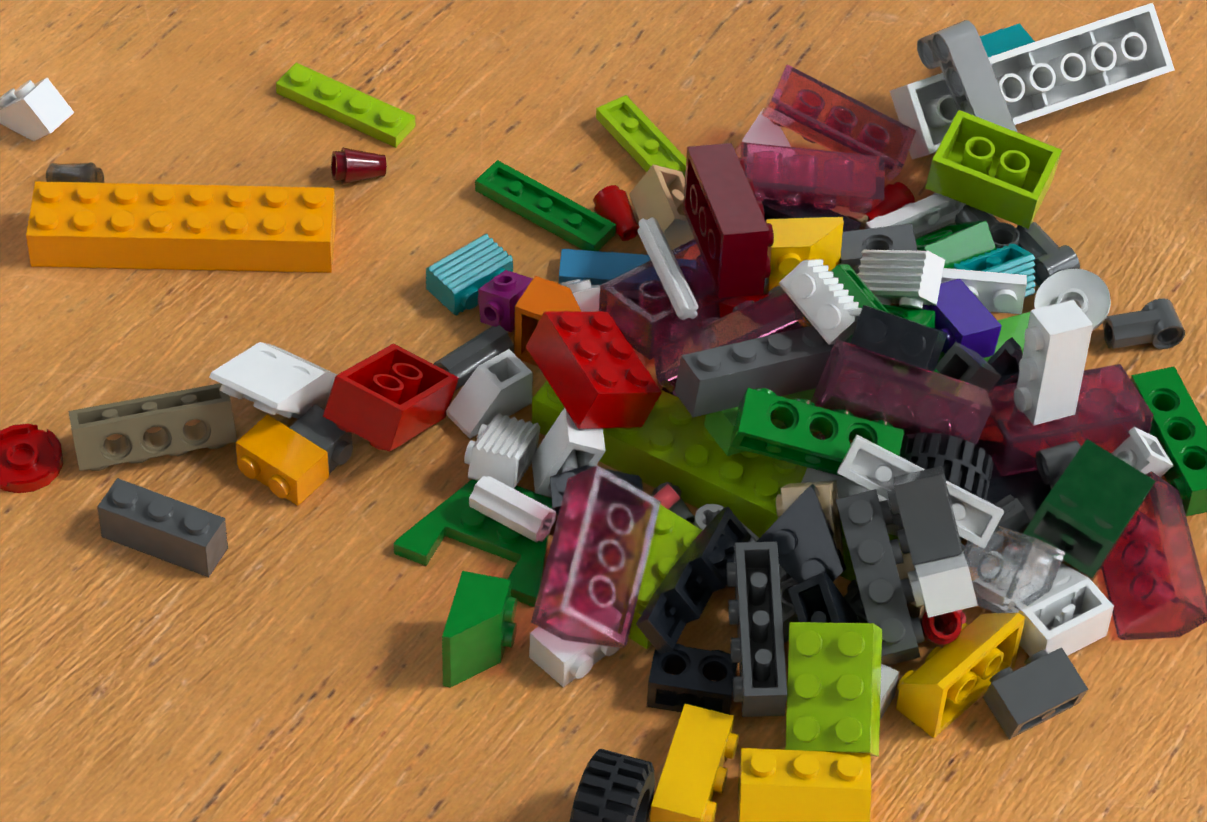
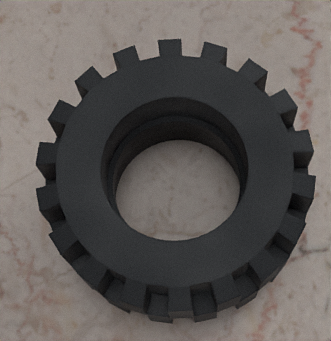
M924 432L903 436L900 457L925 470L943 466L947 481L986 500L993 462L991 456L985 453L984 449L962 438L942 433Z
M599 749L589 760L581 777L572 807L570 822H647L655 787L653 764L649 761Z

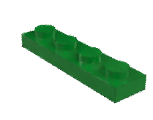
M499 160L493 163L475 180L476 192L582 250L599 251L615 236L616 224Z

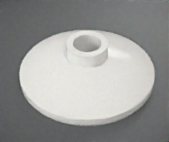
M1066 269L1051 275L1040 285L1034 300L1035 309L1074 300L1092 322V331L1099 327L1106 319L1111 305L1110 293L1105 282L1096 274L1083 269Z

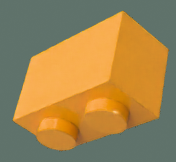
M268 414L236 442L237 464L240 471L250 479L255 478L269 487L277 497L286 498L297 506L329 478L328 452Z

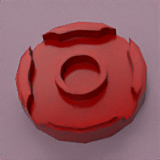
M33 424L12 425L0 430V489L14 493L34 492L48 486L59 476L63 466V453L61 443L53 432L48 429L45 432L38 429V425Z

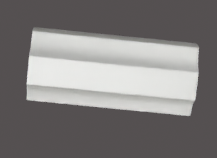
M482 476L475 484L474 490L469 497V506L535 542H542L547 537L556 520V511L490 476Z

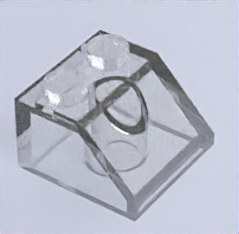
M998 525L985 549L967 541L963 554L969 567L978 606L995 613H1018L1051 590L1065 552L1037 538Z

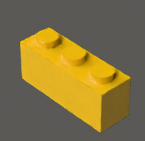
M684 704L651 804L650 822H714L717 803L712 802L715 792L723 793L728 775V768L723 767L726 758H734L739 734L732 733L733 715Z

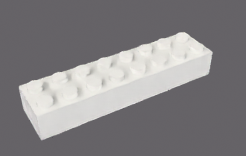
M1153 3L988 57L1015 125L1175 70ZM943 73L890 91L912 159L937 152L958 112Z

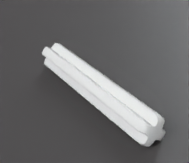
M651 217L648 220L642 218L638 222L640 227L637 232L679 319L684 321L687 318H691L693 320L698 315L696 310L699 306L664 233L655 218Z

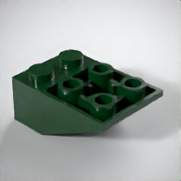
M1086 439L1022 534V541L1089 577L1093 582L1156 481Z

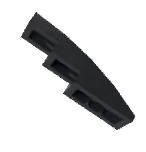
M729 507L721 509L696 537L653 594L636 623L659 654L673 650L686 624L700 618L712 593L726 587V563L734 562L735 543L749 542L752 537Z

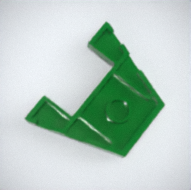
M470 480L394 542L395 555L424 566L428 565L444 537H449L515 562L517 564L508 577L511 580V597L517 598V601L537 608L539 605L549 534L542 542H535L469 506V497L474 490L475 484L478 482L477 480ZM520 486L515 487V490L553 510L552 498L537 494Z

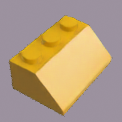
M843 217L766 219V223H771L774 243L773 246L768 247L767 252L770 259L771 274L769 278H765L764 294L776 296L780 299L785 291L779 285V282L803 260L823 259V265H828V271H831L840 264Z
M1020 613L981 614L972 623L962 624L961 632L956 640L946 644L943 648L940 646L934 648L920 668L916 671L909 670L901 678L897 686L899 693L896 709L932 738H935L986 693L991 684L989 680L992 676L1005 668L1011 667L1013 669L1015 667L1025 617Z
M741 748L738 774V822H870V753Z

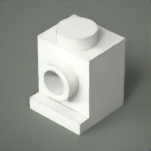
M1136 427L1128 431L1131 436L1111 453L1155 481L1174 466L1158 439Z

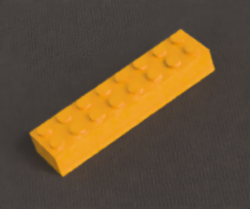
M35 181L26 232L31 267L332 273L336 225L335 189L329 187Z

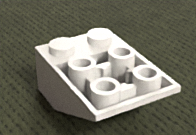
M259 342L212 371L209 378L222 384L220 391L238 399L243 397L253 401V406L272 415L277 413L287 418L292 416L299 419L314 404L325 410L335 376L338 374L275 345Z
M1034 548L971 579L974 592L992 613H1020L1025 617L1019 645L1029 656L1041 650H1046L1049 654L1061 647L1068 656L1107 636L1114 605L1089 577Z

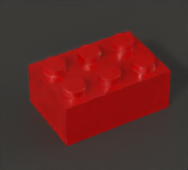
M544 311L526 345L530 355L578 429L643 427L662 393L651 377L650 372L645 368L633 347L608 312Z
M393 343L335 376L323 417L336 423L339 429L355 433L368 440L374 448L391 452L446 418V410L451 404L459 377Z

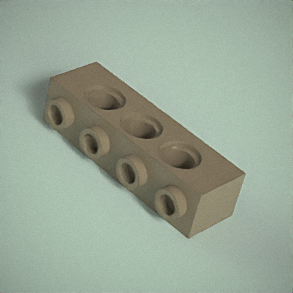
M219 383L69 411L79 471L88 469L100 471L108 468L110 465L126 462L142 463L153 457L163 455L180 456L190 450L206 447L218 449L226 446L228 443L237 442L230 396L220 391L222 384ZM190 420H201L193 426L185 425ZM151 427L162 428L155 433L146 432ZM113 434L122 435V437H120L117 440L106 439L108 436Z

